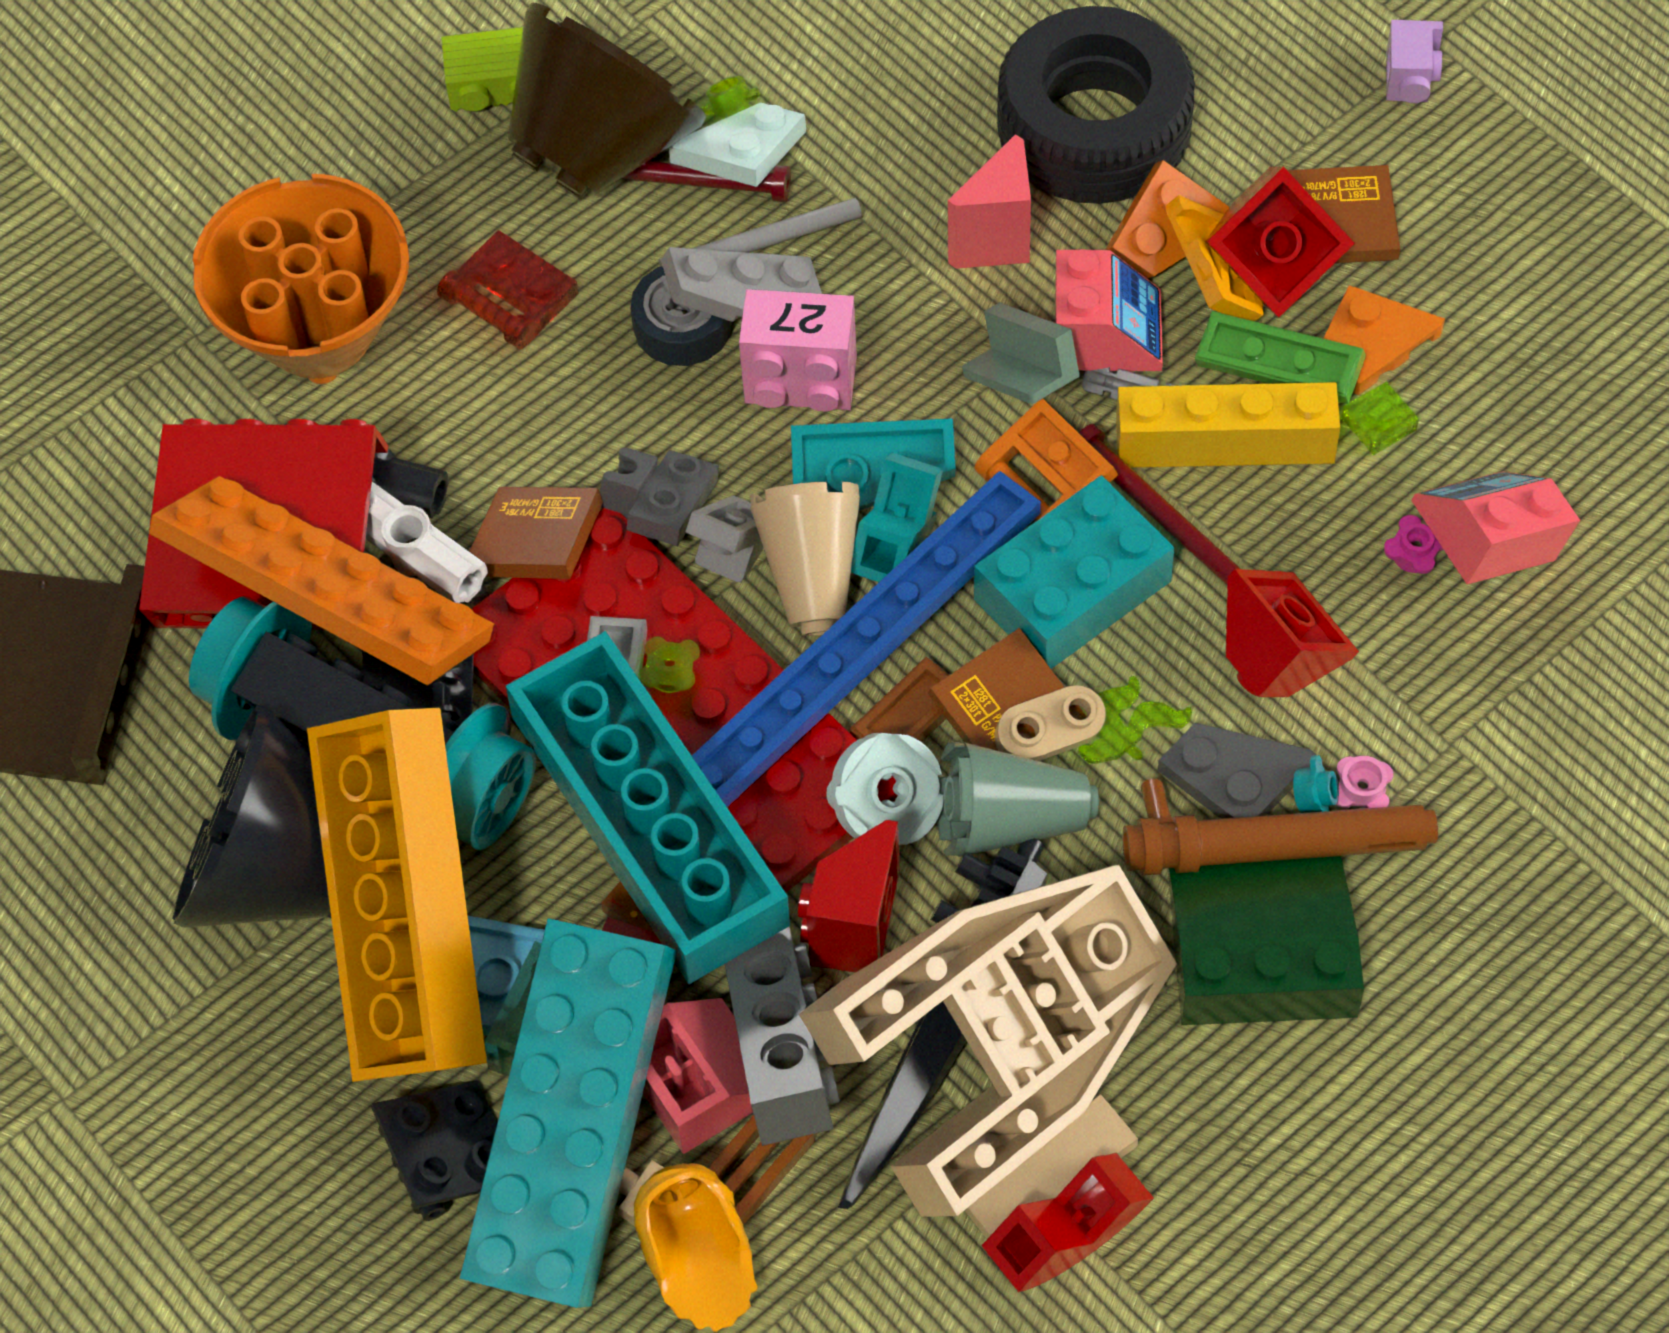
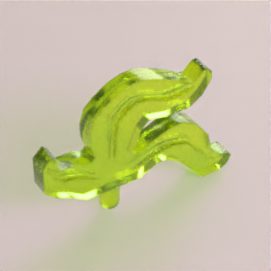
M1130 676L1127 686L1116 687L1098 693L1105 706V722L1097 734L1099 739L1091 745L1079 746L1078 754L1089 764L1118 760L1125 753L1134 760H1140L1143 757V753L1135 745L1141 741L1144 731L1149 727L1156 726L1184 728L1190 723L1192 718L1191 707H1186L1184 710H1174L1165 703L1154 701L1142 702L1131 715L1128 727H1124L1119 713L1127 710L1138 701L1140 691L1138 679L1135 676Z

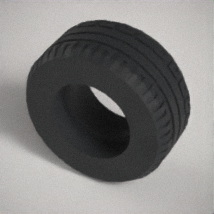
M1085 6L1066 9L1048 16L1024 31L1017 38L1016 42L1007 51L1005 59L1000 66L997 95V127L1001 147L1015 134L1024 140L1029 182L1055 197L1077 203L1093 204L1122 201L1134 197L1138 194L1155 163L1164 160L1172 167H1177L1190 143L1195 81L1188 56L1182 50L1181 45L1176 42V39L1168 34L1166 30L1135 12L1116 7ZM1099 89L1124 96L1137 107L1131 112L1114 119L1085 120L1065 113L1055 106L1054 103L1060 98L1076 91Z

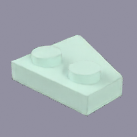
M760 102L693 132L669 147L670 163L757 187L806 132L805 114L783 109L778 105H768Z

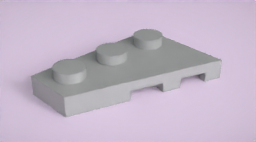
M669 247L661 259L674 303L732 322L738 319L739 316L743 317L746 289L822 294L810 257Z

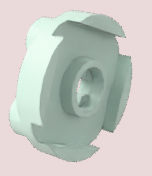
M872 733L855 741L841 755L833 771L832 781L827 787L826 796L830 806L835 809L836 817L840 824L855 839L883 821L892 820L898 821L899 845H907L918 841L926 835L934 826L941 813L944 794H939L940 783L937 775H942L936 757L921 741L909 735ZM893 776L896 780L893 791L898 796L895 802L889 800L881 802L877 796L878 782L880 779L888 780Z

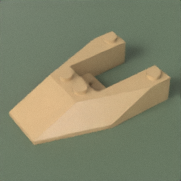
M1113 865L959 910L844 979L800 1012L799 1016L829 1065L866 1061L942 1001L944 1002L993 1085L895 1162L891 1168L921 1217L958 1216L1086 1111L1177 963L1121 867Z

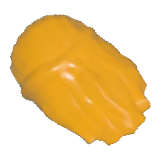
M697 1163L676 1164L654 1172L639 1188L634 1201V1226L638 1239L641 1242L644 1258L657 1280L664 1302L670 1306L679 1319L690 1320L697 1330L710 1327L713 1332H718L722 1328L733 1326L737 1318L746 1313L751 1307L749 1301L751 1294L756 1292L758 1288L754 1279L751 1247L742 1221L735 1209L734 1193L718 1178L714 1171Z

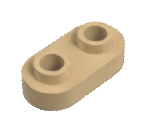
M1073 685L1015 705L1002 715L994 733L996 747L998 751L1041 761L1085 745L1097 736L1105 722L1106 711L1104 703L1093 690L1084 686ZM1069 706H1081L1086 711L1087 718L1084 720L1073 718L1069 713ZM1024 723L1032 726L1035 731V737L1031 739L1023 738L1017 731V725Z

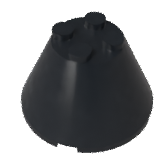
M256 705L247 718L217 784V787L221 788L220 793L222 795L211 820L203 819L185 869L172 919H174L173 924L184 928L320 917L331 919L310 750L269 709Z

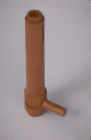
M1152 778L1144 781L1141 785L1148 818L1137 819L1136 825H1125L1122 835L1123 855L1127 871L1140 870L1141 875L1146 876L1160 875L1164 868H1175L1176 873L1198 872L1200 866L1425 850L1427 844L1437 842L1438 824L1435 811L1424 810L1422 805L1196 820L1194 815L1171 817L1163 783L1159 779Z

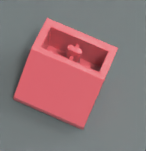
M722 998L667 1003L663 1006L643 1094L683 1154L753 1113L735 1017Z

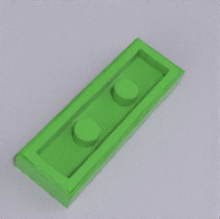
M1212 311L1196 353L1195 361L1200 367L1267 384L1336 382L1338 402L1349 404L1366 354L1363 348Z

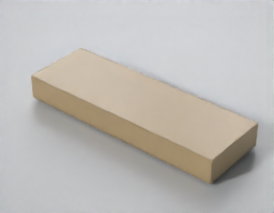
M1100 1094L1091 1101L1081 1116L964 1211L988 1239L1018 1205L1056 1198L1092 1157L1117 1153L1122 1158L1138 1146V1138Z

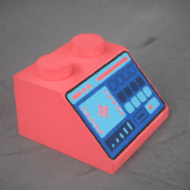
M1056 250L1055 323L1071 329L1078 369L1091 371L1110 367V371H1117L1118 368L1128 371H1162L1161 289L1110 250Z
M1504 471L1415 493L1411 500L1467 585L1555 561L1580 522L1579 517L1552 478Z

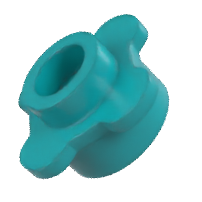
M1320 755L1311 756L1310 767L1296 769L1293 779V791L1296 806L1300 813L1329 811V805H1336L1338 803L1339 785L1334 771H1325Z

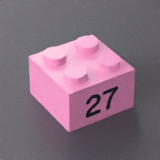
M746 289L739 339L745 403L758 404L766 408L780 406L809 407L824 412L834 409L851 410L857 360L854 296Z

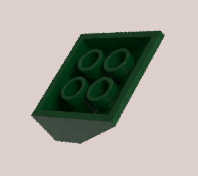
M1341 856L1200 866L1198 872L1176 873L1175 868H1168L1181 1026L1358 1018L1364 992L1358 932Z

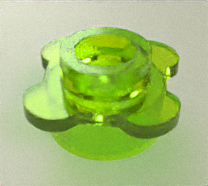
M731 76L722 79L707 89L706 95L709 103L704 105L703 112L705 115L718 114L720 118L725 119L749 108V102L759 98L761 95L758 88L749 90L742 76Z
M653 637L646 642L644 649L648 655L646 666L640 670V680L645 686L655 687L666 693H674L687 690L694 685L693 662L700 656L699 647L694 641L684 640L681 643L666 642L662 637ZM668 660L675 662L673 666H665V662Z

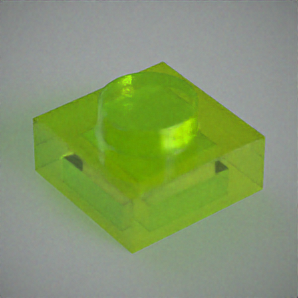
M1387 381L1349 402V404L1344 405L1341 419L1373 456L1417 431L1419 418Z

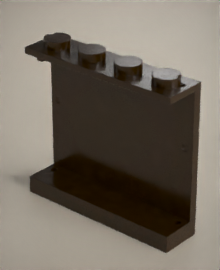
M126 564L121 584L0 570L1 773L104 785L150 625V621L139 610L145 566Z

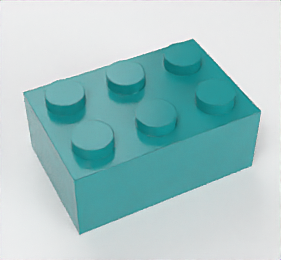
M1101 475L974 565V600L1008 635L1020 628L1052 669L1171 582L1174 546Z

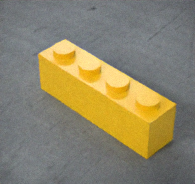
M1336 382L1118 387L1116 413L1117 456L1130 468L1335 464L1340 433Z

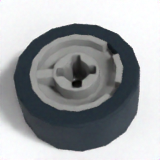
M663 266L657 267L644 276L632 292L630 311L633 331L639 347L652 359L674 366H690L701 363L721 351L731 336L732 321L673 302ZM681 310L688 311L689 313L683 314Z

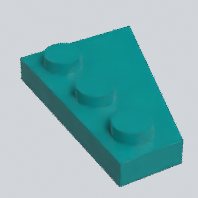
M953 418L791 425L793 484L827 482L828 493H843L842 482L858 484L860 496L858 511L874 506L884 461L892 452L943 469L940 482L955 477Z

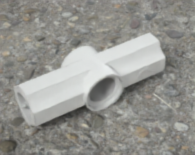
M372 482L366 540L391 558L394 567L400 573L407 576H417L453 602H469L481 590L482 582L488 574L485 563L431 525L429 517L423 509L402 504ZM417 538V539L414 540L413 542L405 543L406 541H408V540H410V539Z

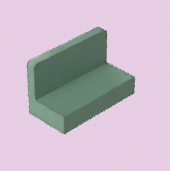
M1000 302L984 311L991 349L962 366L965 378L1030 404L1038 402L1080 376L1070 328Z

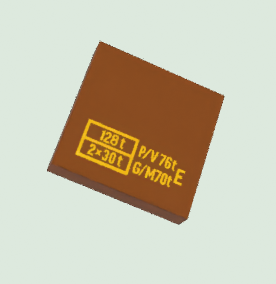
M1388 165L1287 170L1355 243L1335 263L1399 260L1400 242Z
M499 487L469 552L485 563L488 571L485 577L570 579L603 504L599 489Z
M1018 628L932 686L928 695L964 742L998 751L994 739L995 729L1000 718L1009 708L1065 687L1022 630ZM1079 705L1069 706V713L1073 718L1077 720L1086 719L1087 716ZM1024 723L1017 725V731L1020 736L1026 739L1035 737V731L1032 726Z

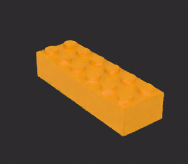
M440 708L387 710L307 728L352 1082L487 1063Z

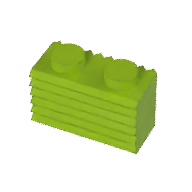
M523 27L441 36L445 84L451 110L457 112L461 108L466 111H479L490 105L497 107L500 104L507 106L509 103H513Z

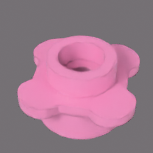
M1370 756L1345 757L1338 762L1336 768L1337 773L1340 775L1339 799L1336 804L1338 807L1343 809L1351 806L1364 808L1388 807L1389 798L1385 793L1387 784L1392 781L1393 770L1387 763L1380 762ZM1365 782L1368 784V787L1361 789L1357 784Z

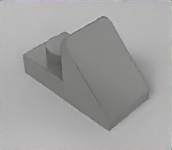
M732 495L691 513L686 533L701 539L695 557V563L698 566L735 582H742L746 578L764 549L750 509V502Z

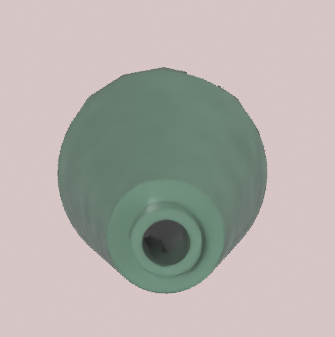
M949 742L943 750L941 761H951L948 777H938L940 783L939 794H944L937 825L939 839L951 840V844L943 850L946 856L962 857L965 853L971 855L999 849L1002 846H1013L1033 838L1041 840L1085 830L1088 820L1095 819L1099 806L1098 789L1096 785H1089V780L1085 773L966 742Z

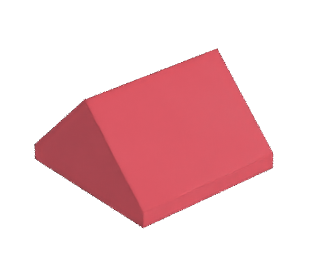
M1016 134L948 199V264L956 269L1030 263L1031 195L1024 140Z

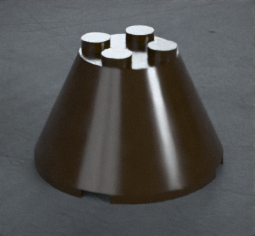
M533 2L526 10L508 134V139L514 144L511 151L515 159L536 172L539 171L542 165L557 174L555 178L557 180L556 185L572 196L582 200L586 192L593 195L598 194L702 126L706 119L705 113L689 98L683 106L679 104L680 100L669 91L673 85L658 73L609 40L567 16L563 22H554L546 18L551 9Z

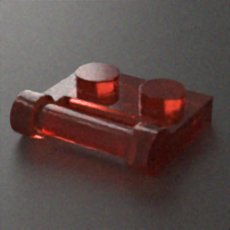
M497 230L457 271L451 270L446 273L437 287V295L451 305L460 304L502 332L504 340L519 350L526 347L579 294L576 280L500 230ZM480 284L524 315L514 316L475 290L474 287Z

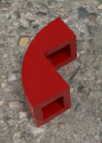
M1117 1153L1092 1157L1056 1198L1018 1205L981 1246L1018 1292L1026 1291L1060 1275L1096 1251L1130 1223L1154 1197Z

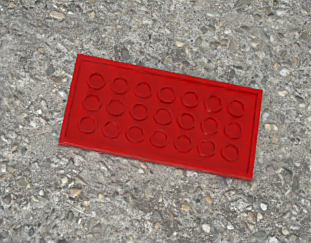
M606 508L599 511L570 579L511 578L472 608L475 614L494 623L489 643L474 652L473 672L509 708L506 685L586 642L590 616L645 619L647 623V637L641 683L691 756L784 671L645 536L628 531L627 519L620 512ZM829 713L727 807L785 893L814 871L817 867V862L842 848L854 838L840 824L836 817L835 809L828 803L826 793L839 758L857 739ZM893 776L888 780L880 779L878 782L877 796L881 802L883 800L895 802L898 796L893 791V786L896 783Z

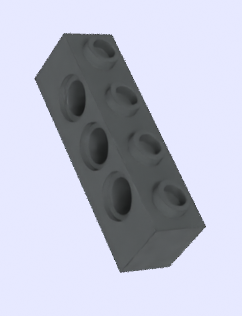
M787 927L725 963L750 1102L762 1146L832 1130L833 1124L829 1104L840 1102L832 1066L820 1067L819 1062L826 1059L799 1016L800 1012L818 998L814 982L805 985L802 982L804 978L813 977L806 944L803 942L794 945L790 927Z

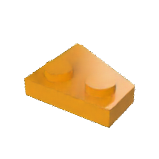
M1178 195L1166 204V213L1208 307L1222 314L1254 322L1263 316L1262 301L1205 242L1224 214L1181 195Z

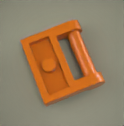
M1044 399L1034 404L978 458L974 466L975 471L985 481L988 482L996 473L1001 471L1040 500L1041 513L1033 520L1034 522L1102 475L1110 483L1118 475L1115 468ZM1017 453L1062 495L1053 505L1049 506L1008 466L1009 461Z

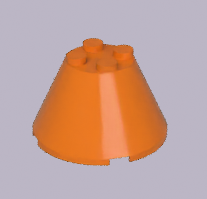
M311 174L312 180L281 183L280 177L254 185L230 199L206 224L198 238L192 258L194 263L193 287L203 313L209 322L225 337L293 375L309 378L310 381L316 384H326L333 381L338 374L354 366L363 357L398 301L409 269V252L406 236L397 215L381 197L361 184L325 174Z

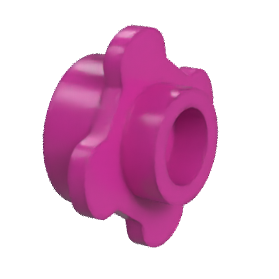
M1407 515L1402 517L1398 524L1399 531L1394 538L1387 539L1384 544L1385 555L1389 559L1394 560L1401 569L1407 572L1420 574L1431 572L1434 569L1438 552L1444 549L1427 525L1422 524L1417 516ZM1414 541H1418L1422 544V546H1413L1411 543Z

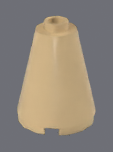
M811 482L765 489V499L755 493L750 495V509L789 625L801 627L802 636L823 635L846 613L860 502L858 484L842 482L843 493H828L827 482Z

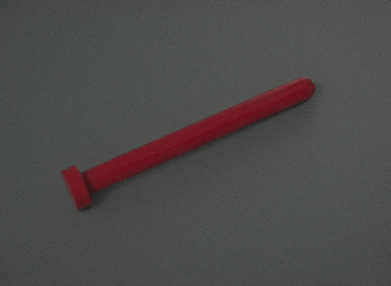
M647 161L621 179L771 193L772 201L787 202L791 186L790 166L776 165L773 173L770 172L755 187L672 163Z
M1089 424L1084 427L1079 434L1118 473L1112 481L1227 585L1230 573L1234 569L1241 568L1103 443L1105 433L1095 424Z

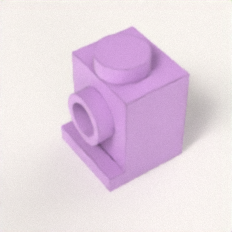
M1391 20L1386 51V100L1406 101L1409 103L1428 102L1431 81L1439 82L1441 78L1442 51L1440 50L1443 21Z

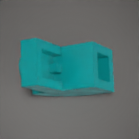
M893 452L885 458L874 508L859 522L854 542L851 573L880 582L931 535L937 512H934L933 508L943 469Z

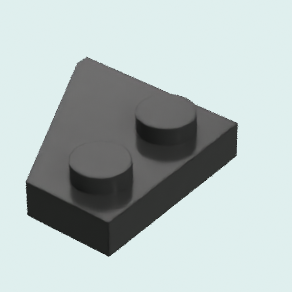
M1194 723L1158 760L1157 771L1220 819L1266 816L1293 788L1296 769L1310 767L1311 756L1317 754L1307 748Z

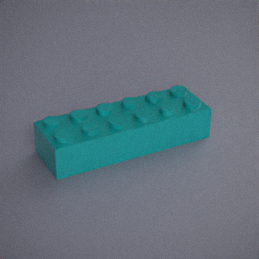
M606 631L506 685L513 720L662 945L677 950L674 963L688 984L790 926L787 894Z
M550 918L547 919L460 1279L574 1308L592 1306L677 950L658 943Z

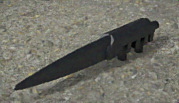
M1035 838L1027 840L1020 844L1017 852L1002 846L991 859L989 865L969 853H965L954 872L978 885V890L967 908L1045 886L1047 873L1037 865L1044 850L1042 842ZM941 899L930 920L939 923L960 909ZM943 1001L918 1020L863 1140L838 1208L849 1209L873 1182L914 1126L967 1041Z

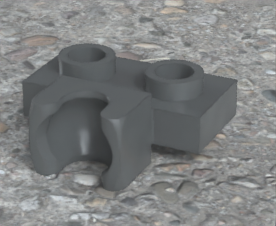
M621 448L618 456V473L607 471L603 474L600 488L603 500L601 508L619 512L627 518L628 531L678 547L686 534L691 513L702 508L718 482L719 465L669 450L660 465L657 466L658 458L656 456L630 448Z

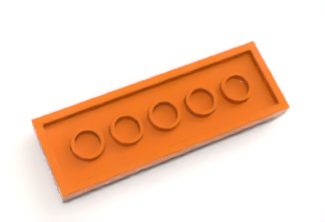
M219 476L152 515L149 534L427 686L490 641L494 623L475 614L468 606L447 599L427 588L420 580L406 577L382 564L375 556L362 553L334 538L330 532L315 528L289 514L282 506L271 504L244 490L235 481Z

